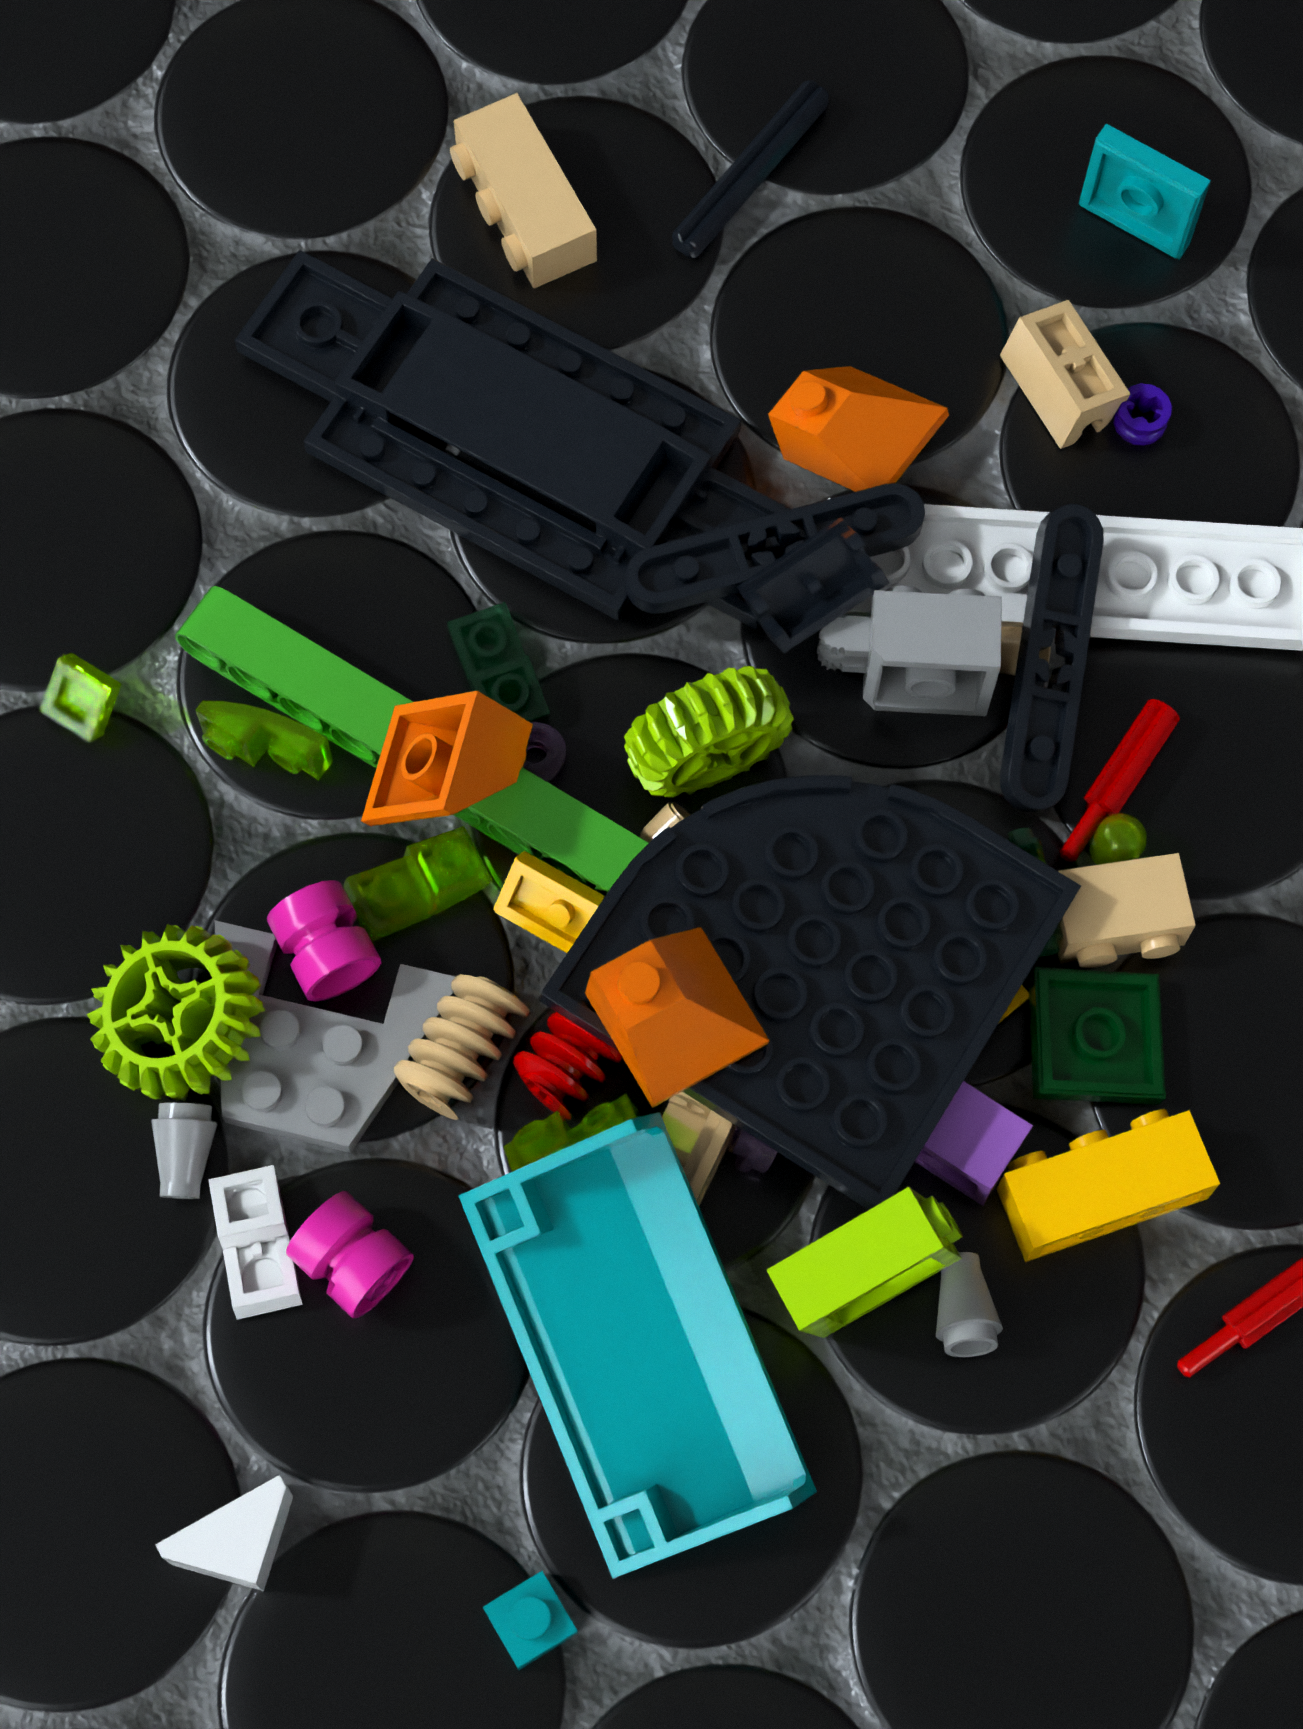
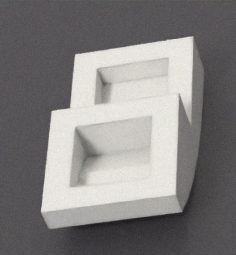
M274 1165L208 1179L218 1238L224 1254L232 1308L237 1320L303 1305L295 1263L286 1255L290 1237Z

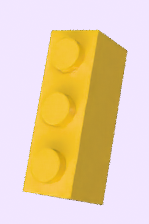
M1167 1109L1152 1111L1130 1122L1132 1128L1130 1131L1108 1137L1106 1130L1094 1131L1070 1142L1071 1151L1048 1159L1045 1151H1036L1008 1164L1010 1172L1004 1173L997 1187V1192L1024 1261L1027 1262L1207 1200L1220 1185V1182L1190 1110L1171 1117Z

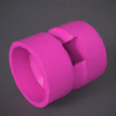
M329 880L306 886L280 901L266 918L283 954H295L290 966L309 1001L327 1000L357 987L369 979L382 964L381 958L365 928L353 926L357 919V913L341 882Z
M341 1191L324 1202L302 1224L290 1240L286 1249V1255L312 1280L322 1278L329 1280L327 1294L354 1319L366 1314L394 1288L409 1269L414 1259V1254L389 1230L373 1231V1215L348 1191Z

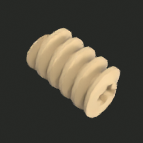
M462 974L456 976L451 982V989L456 997L444 996L437 1003V1010L442 1018L430 1017L423 1023V1032L428 1040L416 1038L409 1044L408 1052L415 1062L401 1060L394 1066L395 1076L414 1098L435 1112L454 1120L459 1118L448 1105L449 1100L453 1098L471 1103L474 1098L462 1083L464 1078L469 1077L485 1082L488 1077L487 1073L476 1061L481 1055L499 1060L502 1056L501 1051L492 1042V1036L496 1034L513 1039L517 1034L515 1029L505 1019L506 1015L511 1013L527 1018L531 1013L530 1009L517 996L492 980L482 976L474 977Z

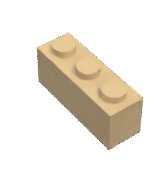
M518 93L454 120L456 145L450 147L453 163L463 180L468 178L473 180L478 189V192L475 194L477 204L487 224L491 226L497 223L503 233L504 238L501 239L502 247L514 271L517 272L523 269L533 288H537L597 261L596 228Z

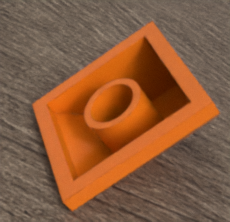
M846 366L803 371L769 412L768 416L784 460L857 492L883 484L896 483L948 418L949 413L948 409L940 404L854 367Z
M479 691L396 705L361 821L369 826L454 815L517 782L520 770L525 763L526 747L533 724Z
M702 927L651 939L591 971L585 994L652 1108L760 1049L770 1041Z

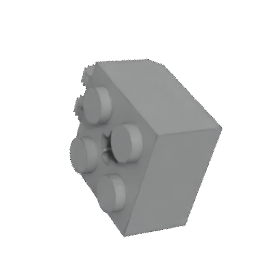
M906 585L893 586L886 591L874 590L869 617H838L821 629L819 633L821 640L817 647L818 660L822 662L821 666L825 665L827 667V670L831 668L834 671L840 669L841 672L864 673L863 699L875 711L986 716L1001 668L1002 597L985 596L983 592L975 589H958L949 594L922 593L920 589Z

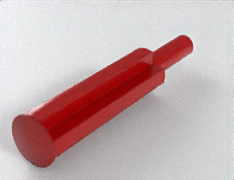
M1149 699L1084 796L1083 799L1088 802L1085 806L1087 810L1060 850V855L1065 861L1075 862L1104 818L1108 821L1116 818L1180 721L1178 713L1171 706L1157 699Z
M1303 1257L1225 1313L1221 1318L1226 1323V1326L1179 1359L1177 1363L1179 1371L1184 1376L1191 1377L1238 1342L1243 1349H1247L1303 1308Z

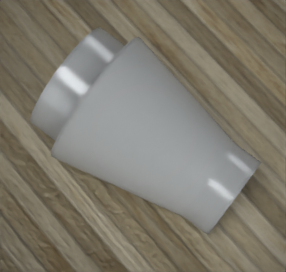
M159 1103L158 1119H152L151 1123L160 1177V1197L200 1199V1185L217 1123L211 1121L212 1106L195 1103Z
M959 1252L962 1259L941 1270L936 1338L943 1341L944 1351L950 1356H980L990 1353L998 1347L997 1335L1001 1333L1003 1327L981 1271L979 1255L972 1252Z

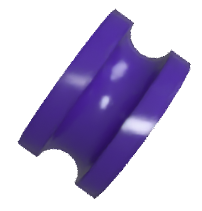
M1141 383L1130 386L1128 388L1130 392L1129 398L1121 403L1114 415L1113 424L1116 432L1123 440L1133 445L1145 446L1155 443L1163 436L1171 417L1172 405L1169 397L1162 389L1152 384ZM1137 406L1142 413L1152 410L1154 415L1151 423H1148L1144 417L1133 419L1131 417L1133 408Z

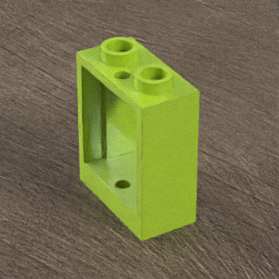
M908 1187L773 1265L766 1271L799 1331L825 1338L962 1259L953 1243L963 1236L943 1202L938 1203L933 1195L926 1199Z

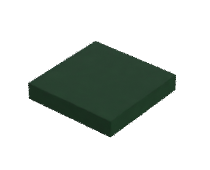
M1033 968L1028 974L1033 1099L1155 1105L1163 1102L1166 1099L1159 974Z

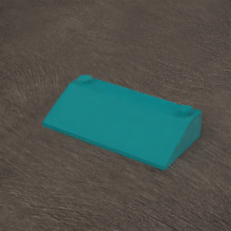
M660 1112L627 1120L459 1195L612 1578L791 1510L817 1492Z

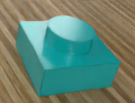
M540 1571L483 1606L486 1615L518 1670L578 1634L576 1627L543 1571Z

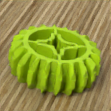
M744 666L739 670L727 668L716 675L707 673L701 680L693 683L686 682L683 688L675 692L666 693L663 700L650 704L645 710L646 714L635 718L631 724L632 727L624 735L626 741L624 748L629 756L627 762L635 778H639L644 790H648L651 795H664V797L673 798L683 792L691 795L699 789L709 788L722 781H727L743 771H750L752 765L758 761L766 760L770 751L780 748L784 738L793 729L791 723L794 718L789 709L790 702L783 688L779 686L767 669H755L754 666Z
M167 924L162 938L152 931H143L142 948L139 950L131 945H121L122 956L125 959L119 967L112 964L103 965L105 973L111 978L107 987L102 986L91 989L94 997L103 1003L102 1007L86 1014L90 1019V1023L100 1029L90 1040L93 1042L94 1048L104 1053L101 1062L105 1069L115 1075L118 1074L117 1078L120 1079V1083L133 1091L141 1089V1092L149 1098L160 1100L166 1093L167 1096L176 1101H185L190 1088L200 1095L210 1094V1078L212 1075H215L222 1081L232 1080L231 1071L227 1064L233 1058L238 1061L250 1060L248 1052L241 1045L245 1038L261 1036L259 1027L250 1022L249 1018L266 1011L263 1007V1002L253 996L262 985L259 983L256 975L247 971L251 965L248 958L240 951L233 950L232 943L219 934L210 936V933L202 927L193 925L185 932L177 925ZM189 968L207 969L212 979L201 984L196 980L185 983L178 978L177 971ZM150 1041L156 1044L166 1042L174 1048L176 1055L165 1058H149L145 1055L141 1045Z

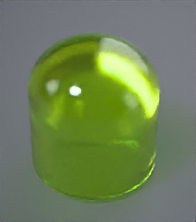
M1117 813L1106 817L1100 823L1090 841V853L1097 865L1138 859L1147 843L1145 828L1137 818L1129 814Z

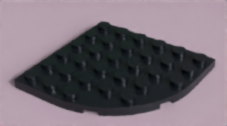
M806 775L774 779L740 788L703 804L699 811L679 821L672 828H666L643 848L612 885L540 993L539 1001L618 1050L585 994L591 971L651 939L702 927L770 1041L767 1045L682 1092L870 1210L895 1195L1075 898L1081 885L968 815L940 800L912 789L894 784L887 788L870 783L854 782L852 777L842 775Z

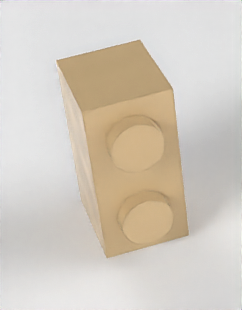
M1179 853L1058 871L1081 885V888L1053 932L1059 964L1078 961L1081 968H1096L1113 963L1117 960V955L1141 952L1142 957L1146 959L1166 957L1178 952L1180 946L1185 945L1195 927Z

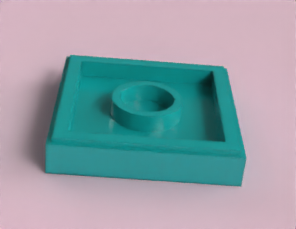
M1105 124L1095 139L1079 204L1097 216L1180 260L1190 245L1211 180L1118 129Z

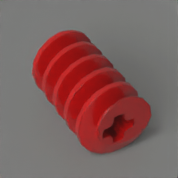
M555 1012L547 1020L551 1034L540 1031L531 1037L530 1044L535 1054L526 1051L518 1052L514 1057L513 1063L527 1088L539 1101L556 1115L564 1119H571L572 1114L563 1101L565 1096L568 1095L586 1102L589 1095L580 1079L583 1076H587L602 1083L606 1076L597 1063V1059L602 1056L619 1063L623 1057L618 1050L558 1012Z

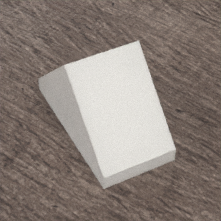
M278 1475L155 1545L161 1557L173 1566L264 1591L293 1495L285 1481Z

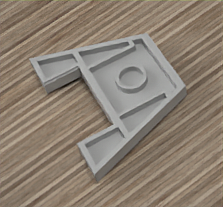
M214 920L215 935L219 934L232 943L233 950L240 951L248 958L251 965L247 971L256 975L259 983L262 985L253 996L263 1002V1007L266 1010L249 1018L250 1022L259 1027L261 1034L260 1037L245 1038L241 1045L248 1052L250 1060L238 1061L233 1058L227 1064L231 1071L232 1080H221V1106L224 1122L351 1153L399 1083L394 1074L396 1063L401 1060L414 1061L408 1052L409 1044L416 1038L428 1040L423 1032V1023L430 1017L442 1018L437 1010V1003L440 998L444 996L456 997L451 989V982L455 976L400 964L384 1023L369 1021L263 996L278 945L274 934Z

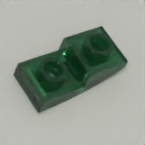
M506 602L447 622L449 635L471 691L483 693L529 722L550 714L529 655L525 656Z

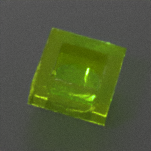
M69 653L57 659L39 711L88 742H91L104 734L122 683L75 654Z

